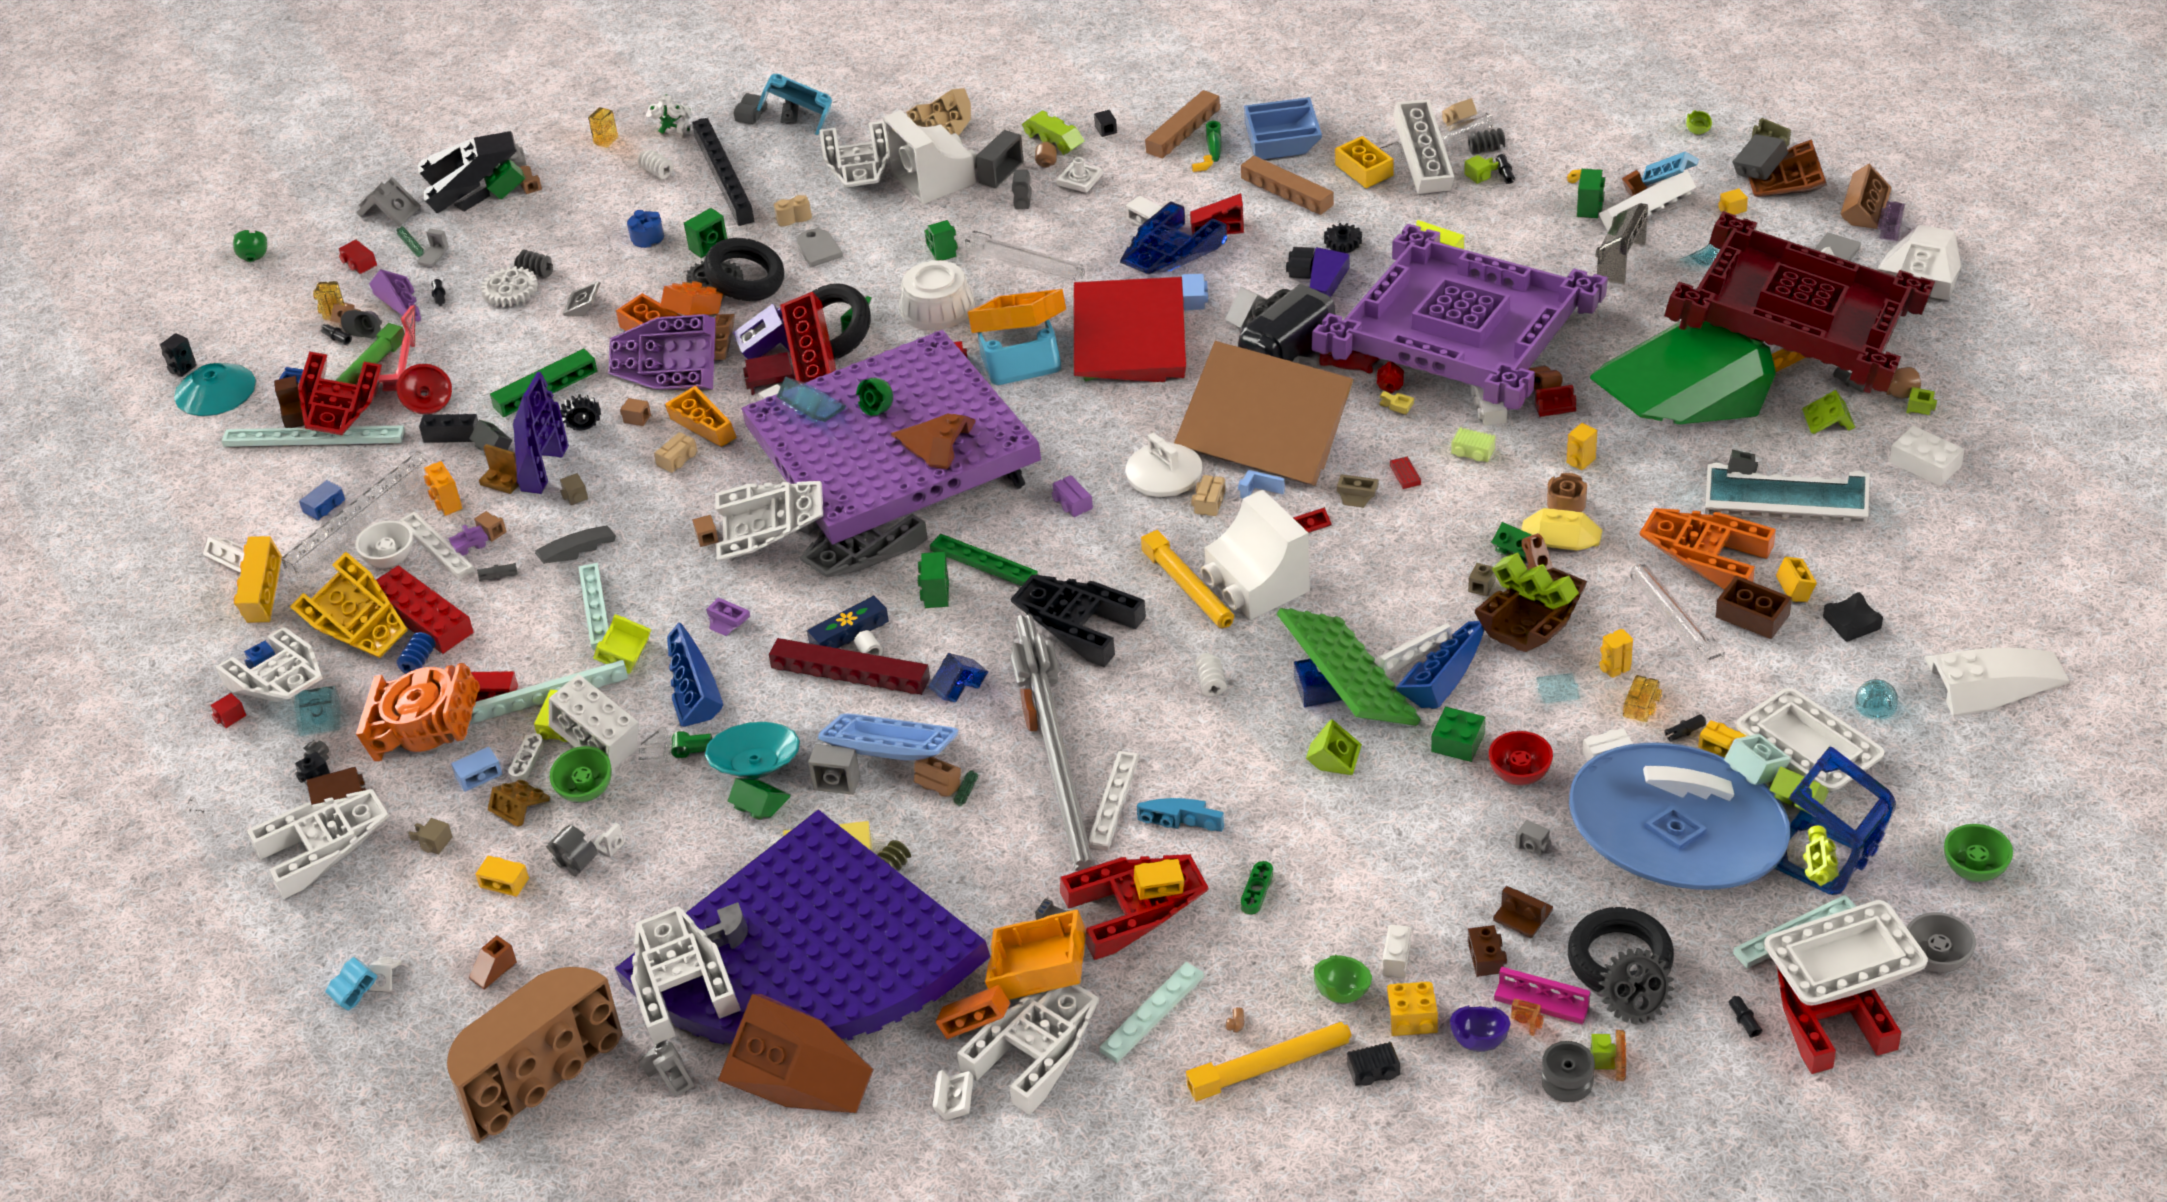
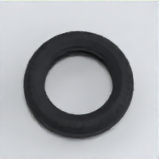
M746 238L722 240L710 248L704 260V272L709 283L718 292L730 298L733 297V299L742 301L766 299L779 290L784 280V266L781 258L769 246L759 241L756 242V240ZM732 258L748 259L761 265L768 275L763 279L754 281L738 279L728 274L721 267V263Z
M834 283L821 286L813 290V292L821 301L823 308L838 302L849 304L852 307V319L849 326L841 335L830 340L834 359H838L852 352L863 341L870 327L871 312L867 300L857 289L849 285Z
M1609 907L1592 912L1575 926L1569 938L1568 959L1572 970L1582 983L1598 993L1605 989V986L1599 984L1600 981H1605V977L1600 973H1607L1608 969L1596 963L1588 949L1596 938L1604 934L1622 932L1635 935L1649 945L1653 954L1659 955L1658 961H1666L1663 968L1671 969L1673 965L1674 948L1667 930L1649 914L1633 908ZM1637 970L1630 971L1631 976L1635 975ZM1654 977L1648 982L1650 989L1656 984ZM1635 982L1634 986L1636 987V990H1638L1639 986L1637 985V982ZM1623 983L1617 988L1618 995H1621L1625 990Z

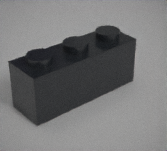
M477 414L423 415L419 425L423 443L473 442L469 438L478 423Z

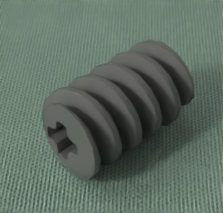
M1502 128L1497 130L1491 129L1490 132L1484 130L1483 133L1478 131L1477 134L1471 132L1470 136H1468V146L1471 154H1473L1475 148L1477 153H1480V148H1483L1484 152H1486L1488 146L1491 151H1493L1495 145L1497 150H1500V145H1503L1505 148V135Z
M526 249L519 253L514 262V267L516 266L517 269L523 267L524 270L528 268L529 272L533 271L534 275L547 278L553 272L550 256L537 252L534 253Z

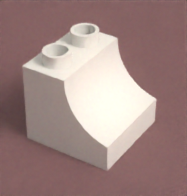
M902 110L883 117L891 173L922 204L976 183V153L972 149L966 150L956 133L950 134L941 124L932 127L917 126Z
M1263 489L1243 498L1239 513L1232 525L1216 541L1204 547L1205 565L1201 567L1200 571L1205 584L1209 588L1217 586L1222 591L1227 606L1233 611L1239 609L1249 620L1310 591L1308 532Z

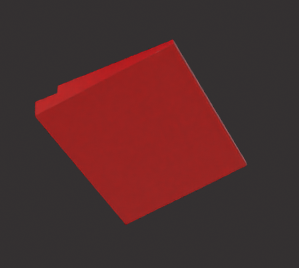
M1182 277L1074 282V376L1165 382L1166 377L1185 378L1186 351Z

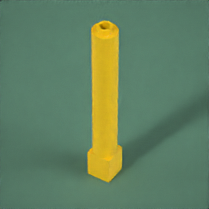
M1158 529L1141 536L1143 553L1154 564L1158 563L1219 628H1227L1233 623L1234 614L1170 548V542Z
M1338 1022L1215 1066L1210 1062L1187 1070L1186 1083L1195 1102L1221 1093V1088L1349 1044V1038L1352 1037V1034L1347 1024L1344 1025L1343 1022Z

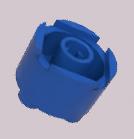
M636 210L634 215L628 219L627 227L633 245L648 248L651 247V244L656 243L657 245L664 239V230L659 212Z

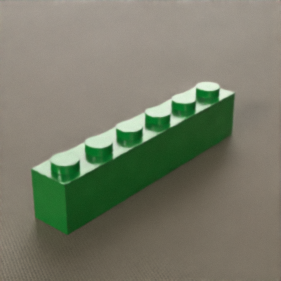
M583 348L490 393L493 408L503 418L518 411L522 397L537 372L542 373L548 384L546 388L548 391H552V393L598 372L595 358Z

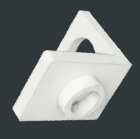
M615 823L593 843L597 851L612 857L624 844L620 824ZM603 841L605 842V848L600 846V843Z
M380 957L378 961L370 964L369 968L376 975L383 974L386 977V984L378 986L375 982L369 990L390 992L392 990V969L401 965V960H392V957Z

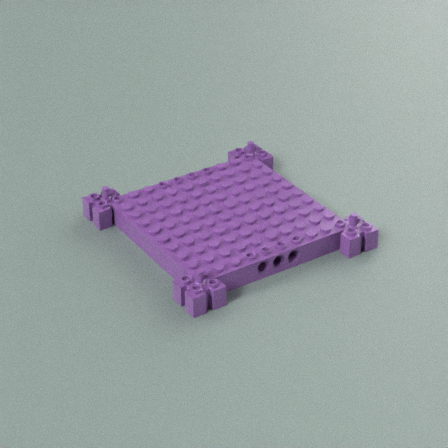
M1407 224L1402 230V235L1398 234L1392 242V259L1396 261L1344 320H1342L1341 316L1328 313L1322 320V325L1319 324L1312 331V350L1321 354L1332 352L1333 359L1346 360L1352 353V350L1358 351L1362 354H1368L1414 369L1427 371L1431 374L1444 376L1448 379L1481 387L1484 389L1483 400L1493 404L1504 402L1507 410H1519L1524 403V399L1528 398L1534 389L1535 372L1528 369L1576 307H1578L1577 312L1579 314H1593L1598 307V303H1601L1606 297L1608 277L1597 274L1589 276L1586 271L1575 268L1568 277L1442 244L1440 243V232L1430 229L1422 231L1419 226Z

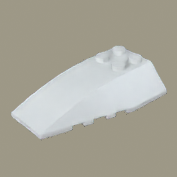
M808 481L797 482V484L782 482L776 485L772 483L757 485L755 483L715 493L716 511L723 516V542L716 543L717 561L720 562L753 553L823 517L822 482Z
M1986 648L1925 656L1931 673L1939 672L1948 690L1946 703L1953 717L1995 711L2005 704L2017 703L2019 699L2036 696L2038 692H2047L2070 682L2055 653L2050 651L2025 648Z

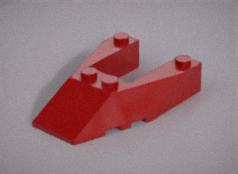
M309 351L298 385L305 429L343 435L371 404L377 394L382 365L364 361L357 385L324 379L328 355Z
M1191 854L1163 855V858L1140 856V859L1120 857L1060 877V894L1068 909L1114 894L1125 914L1124 916L1086 928L1085 943L1094 960L1117 953L1161 925L1209 890ZM1178 859L1184 878L1183 893L1139 900L1134 882L1135 865Z
M1777 967L1782 1006L1799 1053L1811 1074L1833 1069L1836 1050L1818 1020L1850 1011L1876 1056L1899 1050L1902 1032L1875 988L1838 1000L1817 1005H1807L1798 998Z

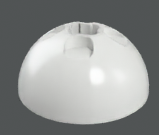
M382 521L364 529L357 537L355 546L360 557L369 565L377 568H391L402 563L410 554L413 546V534L410 527L402 522Z

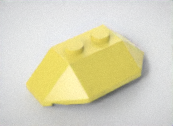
M1543 508L1523 520L1521 529L1532 535L1540 534L1545 541L1546 547L1575 551L1599 546L1602 529L1584 513Z

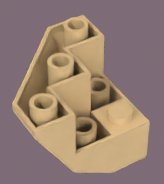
M965 88L951 89L932 103L916 105L906 113L917 126L932 127L941 124L950 134L956 133L959 136L971 120V102Z

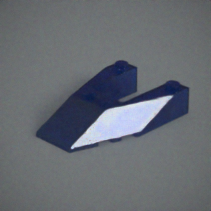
M1170 201L1137 229L1138 232L1136 236H1133L1131 245L1125 250L1120 263L1148 275L1174 270L1221 247L1227 241L1226 223L1212 218L1190 236L1178 231L1185 224L1184 206Z

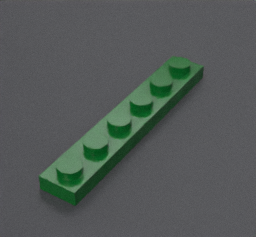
M941 533L930 544V551L945 552L948 558L1020 586L1031 575H1038L1037 570Z

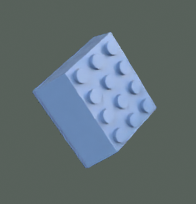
M1310 97L1244 105V121L1253 154L1263 160L1306 154L1322 138Z

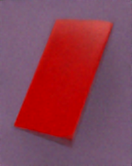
M1325 507L1293 517L1308 533L1332 525Z

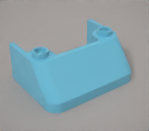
M772 74L763 89L757 110H761L769 93L821 114L822 116L815 135H818L831 109V97L826 93L798 83L781 74Z
M1049 319L1045 321V328L1037 333V340L1008 347H1002V344L996 340L985 342L982 332H978L980 355L992 384L1003 385L1057 373L1061 370V359L1057 341Z

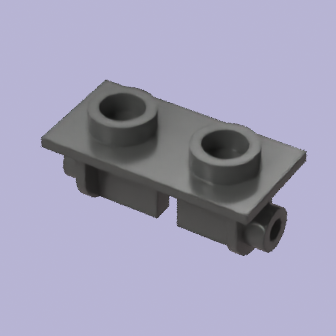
M785 99L780 122H797L799 105Z

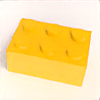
M1364 136L1335 148V165L1365 188H1369L1394 176V159Z

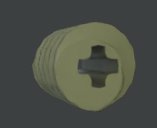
M892 840L877 856L899 871L902 869V865L907 864V858H911V853L902 842Z

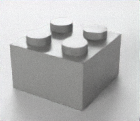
M815 744L808 761L813 790L854 795L861 777L856 750L846 747Z

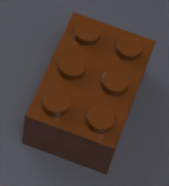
M1735 576L1717 599L1715 617L1772 639L1790 616L1792 597Z

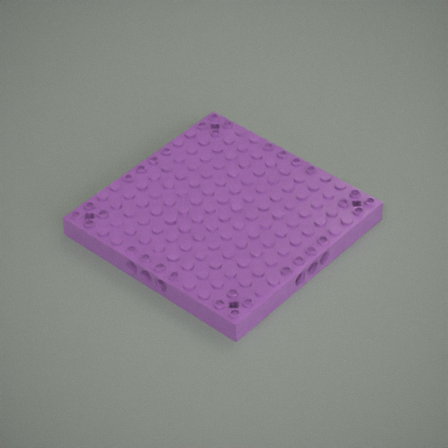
M943 330L936 331L907 344H902L894 349L884 351L876 356L853 363L850 366L835 370L832 373L817 377L814 380L784 390L773 396H768L765 399L750 403L741 408L746 427L786 482L790 484L808 481L822 482L823 517L815 522L832 545L1041 460L1037 439ZM869 378L884 379L892 388L893 403L886 412L876 416H869L862 411L858 404L860 398L859 395L856 396L857 387L861 381ZM947 413L968 416L976 421L969 434L960 433L953 444L955 458L948 469L929 467L923 458H918L904 447L898 438L895 439L891 436L892 432L929 421Z

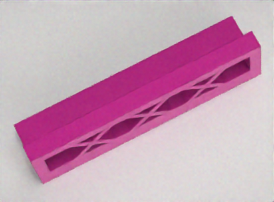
M1501 967L1499 971V984L1494 994V1000L1583 1025L1590 1008L1591 991ZM1506 976L1513 978L1516 982L1506 980L1505 978ZM1528 983L1535 984L1538 988L1531 987ZM1550 989L1558 990L1561 994L1553 993ZM1573 995L1584 997V1001L1576 999Z

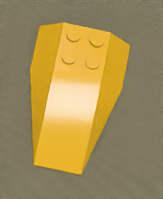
M345 552L332 564L337 573L311 599L303 593L289 607L315 630L377 658H381L408 629L372 573Z

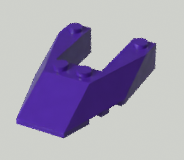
M541 372L536 373L524 393L513 420L517 483L521 492L542 494L548 484L542 455L562 458L569 447L559 404L552 399L554 395L552 391L547 390L548 384Z

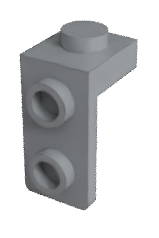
M429 228L426 233L430 247L417 262L421 266L433 267L449 246L445 231Z

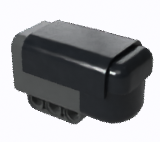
M1303 284L1297 285L1292 290L1280 289L1252 311L1253 320L1242 329L1238 339V347L1291 362L1297 356L1310 358L1317 352L1312 350V331L1319 324L1322 325V320L1328 313L1336 315L1334 301L1328 295Z

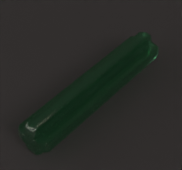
M405 227L397 228V235L417 257L425 253L421 245Z

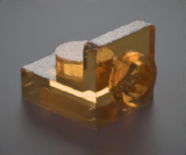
M1514 998L1511 1019L1520 1023H1529L1530 1035L1534 1036L1536 1030L1542 1028L1544 1016L1541 1015V1005Z

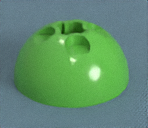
M580 746L564 752L555 760L550 770V783L554 790L568 801L576 803L589 802L599 797L606 790L611 780L612 768L609 757L602 750L591 746Z
M1965 824L1956 827L1946 836L1944 854L1950 868L1957 875L1969 881L1986 882L1997 878L2009 867L2013 857V847L2009 839L1993 827L1982 824Z

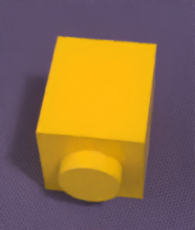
M1740 188L1721 193L1718 203L1721 212L1724 211L1733 215L1746 212L1748 197Z

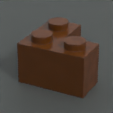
M296 376L274 380L275 393L280 404L281 418L285 428L304 426L298 393L299 383Z

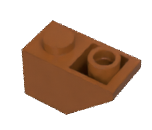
M496 935L480 949L469 979L485 990L517 963L512 945Z

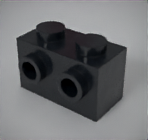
M174 333L160 344L162 356L165 358L167 369L171 374L182 377L197 366L188 338Z

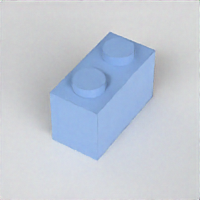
M1182 274L1184 310L1205 309V303L1208 302V292H1206L1208 291L1207 281H1204V275Z
M486 747L451 763L455 778L464 792L503 775L499 761L490 747Z

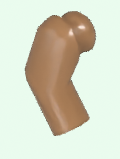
M1236 1007L1232 1010L1233 1019L1228 1018L1226 1021V1029L1228 1031L1239 1032L1244 1027V1009Z

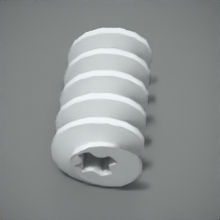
M653 150L641 152L637 160L640 168L660 179H666L674 167L671 160Z
M1210 653L1199 655L1195 661L1202 694L1208 697L1221 695L1227 689L1221 660Z

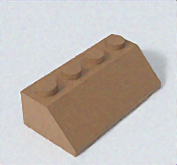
M1870 163L1852 174L1841 215L1850 225L1880 229L1892 187Z

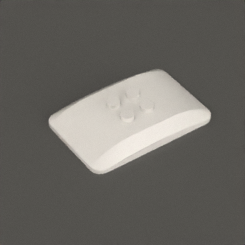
M1785 688L1741 716L1736 723L1737 729L1746 736L1761 734L1791 758L1787 768L1828 788V791L1840 789L1884 757V749L1792 688Z
M1881 900L1872 901L1771 934L1766 937L1764 943L1766 951L1798 998L1807 1005H1817L1838 1000L1888 984L1924 969L1928 962L1926 954L1887 902Z

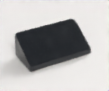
M487 186L481 187L455 202L454 206L465 212L490 197V192Z

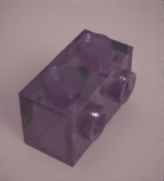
M1887 201L1886 207L1882 208L1878 222V229H1881L1880 239L1898 241L1905 203Z

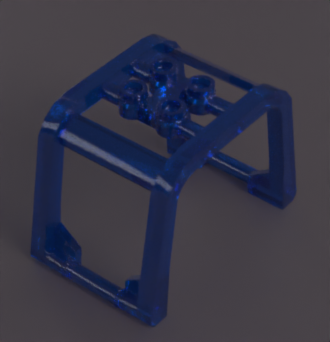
M1830 746L1789 797L1791 801L1809 812L1801 810L1791 822L1790 840L1798 830L1804 831L1818 825L1826 829L1828 838L1851 848V854L1846 864L1839 871V876L1823 886L1818 885L1814 880L1811 881L1806 876L1805 869L1788 861L1787 850L1780 863L1774 869L1829 895L1841 894L1847 887L1857 869L1864 870L1869 862L1867 858L1873 857L1878 851L1879 843L1884 838L1885 831L1896 810V801L1889 789ZM1821 770L1825 773L1841 770L1879 798L1856 830L1812 798V789L1809 786Z

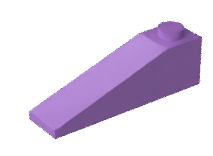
M380 269L369 283L373 294L402 316L417 301L416 297L412 296L414 288L406 276ZM415 305V321L419 322L421 321L419 308Z

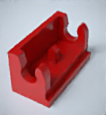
M1573 385L1535 390V407L1539 417L1576 412V395H1574Z

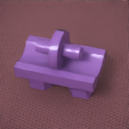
M466 524L462 525V532L449 538V542L456 553L459 552L462 556L468 554V548L475 546L476 549L485 547V541L489 540L481 525L468 529Z

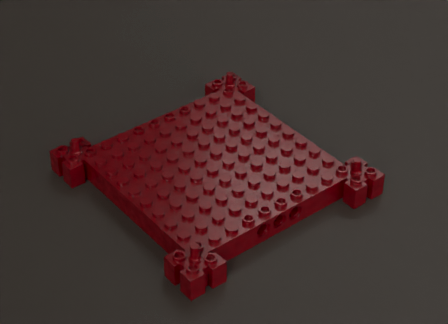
M1723 211L1714 225L1709 241L1710 245L1720 249L1719 253L1696 290L1693 289L1694 286L1678 282L1675 290H1673L1669 297L1664 316L1674 322L1680 321L1679 328L1681 330H1686L1687 325L1691 328H1701L1704 321L1716 327L1727 328L1730 332L1741 333L1748 338L1765 341L1768 345H1776L1786 351L1800 353L1806 358H1815L1824 364H1832L1845 371L1850 370L1852 373L1849 380L1854 381L1858 385H1865L1863 391L1866 393H1871L1872 388L1879 392H1888L1901 356L1887 351L1884 353L1900 316L1905 317L1907 312L1915 315L1923 314L1935 281L1924 277L1919 279L1913 277L1914 274L1902 270L1898 271L1897 276H1893L1757 231V222L1745 218L1741 220L1736 218V215Z

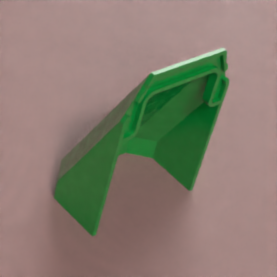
M1704 321L1701 328H1691L1687 325L1686 330H1681L1679 328L1680 322L1604 363L1590 375L1592 381L1640 418L1663 421V418L1673 420L1674 424L1681 425L1757 417L1774 380L1776 371L1771 349L1764 341L1751 339L1744 334L1733 333L1727 328L1716 327Z

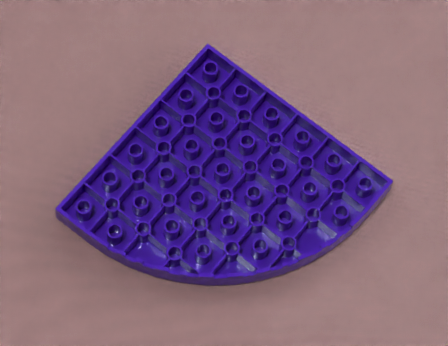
M818 809L686 912L694 921V924L700 930H704L721 923L717 910L737 902L739 903L748 927L747 936L740 945L731 949L728 943L719 947L718 950L741 1010L719 1019L703 975L661 992L671 1022L675 1027L689 1031L696 1037L703 1036L708 1038L710 1042L722 1045L733 1043L752 994H763L822 1020L841 1039L847 1038L849 1041L854 1039L853 1036L864 1032L868 1035L882 1030V1026L892 1021L897 1023L903 1020V1016L913 1011L917 1013L923 1009L922 1006L931 1000L933 1002L938 1000L991 956L985 939ZM634 952L615 967V971L621 984L637 998L631 981L634 967L632 964L633 956H635Z

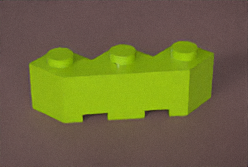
M1044 110L1021 124L1025 133L1030 138L1039 134L1042 142H1049L1051 144L1055 142L1058 150L1063 155H1066L1085 142L1075 126L1066 125L1063 120L1056 116H1048V112Z
M1519 553L1502 558L1492 568L1502 587L1517 590L1520 592V595L1533 601L1539 600L1551 609L1569 604L1579 593L1570 576L1553 581L1544 564L1527 569Z

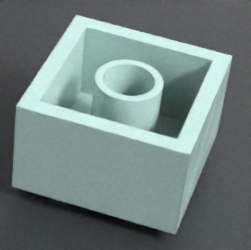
M1755 734L1734 739L1724 760L1730 764L1733 770L1745 776L1749 783L1759 785L1774 781L1780 766L1787 768L1791 758L1761 734Z

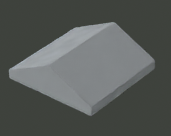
M600 281L571 292L563 315L585 316L594 302L601 284Z

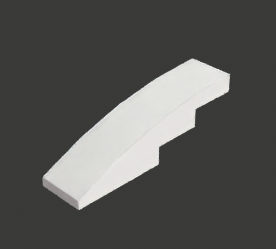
M1645 766L1643 768L1646 783L1682 798L1687 792L1707 799L1710 794L1728 801L1734 797L1731 781L1712 774L1669 766Z

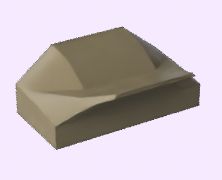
M1341 474L1337 484V492L1341 496L1343 505L1364 508L1368 501L1375 496L1379 486V479Z

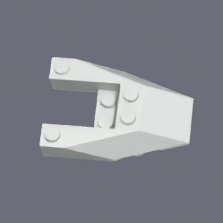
M884 121L869 123L871 142L838 146L836 128L819 130L823 160L845 188L879 183L889 157Z
M285 627L267 636L276 655L256 667L249 669L234 657L216 666L223 685L233 693L274 702L288 700L323 679L311 645Z
M373 789L346 794V798L337 800L327 798L324 799L325 802L311 805L310 802L305 803L247 830L252 846L260 860L301 841L308 850L269 869L282 899L290 897L312 884L355 850L389 818L387 811Z
M679 906L636 923L635 956H633L632 961L634 967L631 981L654 1045L676 1036L661 991L703 975L719 1019L741 1010L717 945L694 924V921Z
M1076 984L1041 992L1030 998L1026 996L1020 999L1019 1004L1007 1009L1002 1019L986 1024L957 1053L960 1071L963 1073L970 1071L974 1076V1080L978 1081L1013 1045L1035 1058L1036 1061L1010 1086L1012 1104L1030 1115L1046 1099L1072 1058L1099 1002V997Z

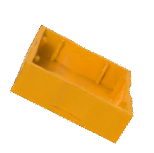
M1063 289L997 296L985 304L968 311L971 332L978 333L1038 326L1066 310Z
M1071 910L1034 921L994 928L991 941V958L988 962L985 979L987 988L999 985L1008 1000L1080 984L1086 928L1079 910Z

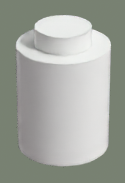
M862 631L855 637L854 643L861 653L881 656L883 648L870 631Z

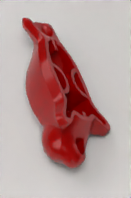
M1352 350V353L1346 360H1335L1332 354H1320L1319 363L1321 366L1331 365L1340 369L1363 370L1371 374L1373 373L1371 365L1381 359Z

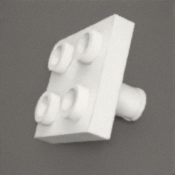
M1076 157L1056 179L1057 185L1087 193L1103 175V169L1085 165L1083 158Z

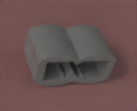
M746 93L734 109L735 121L754 124L760 119L761 114L767 110V101L765 100L761 110L758 111L757 107L761 95Z
M1027 169L1014 171L1012 192L1014 194L1013 205L1015 209H1029L1032 188L1030 186L1031 176Z

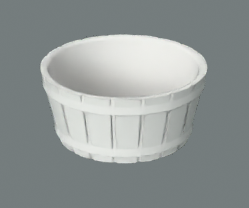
M941 260L923 262L912 267L903 277L899 312L902 319L913 327L924 330L950 328L968 318V311L975 308L973 292L969 287L966 275L954 263Z

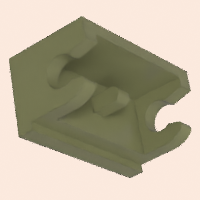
M1764 118L1759 120L1758 126L1754 125L1752 137L1757 134L1784 139L1786 147L1790 145L1791 129Z

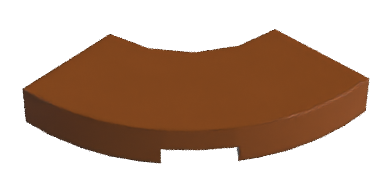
M1029 688L1020 689L1026 726L1029 731H1037V711L1033 703L1032 690Z

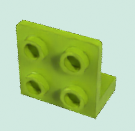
M1837 390L1802 408L1812 434L1825 429L1837 421L1840 426L1844 425L1848 431L1856 428L1848 407Z

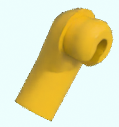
M1204 155V162L1192 164V171H1205L1211 167L1214 162L1212 155Z
M1581 169L1572 170L1567 175V181L1569 183H1576L1580 179Z

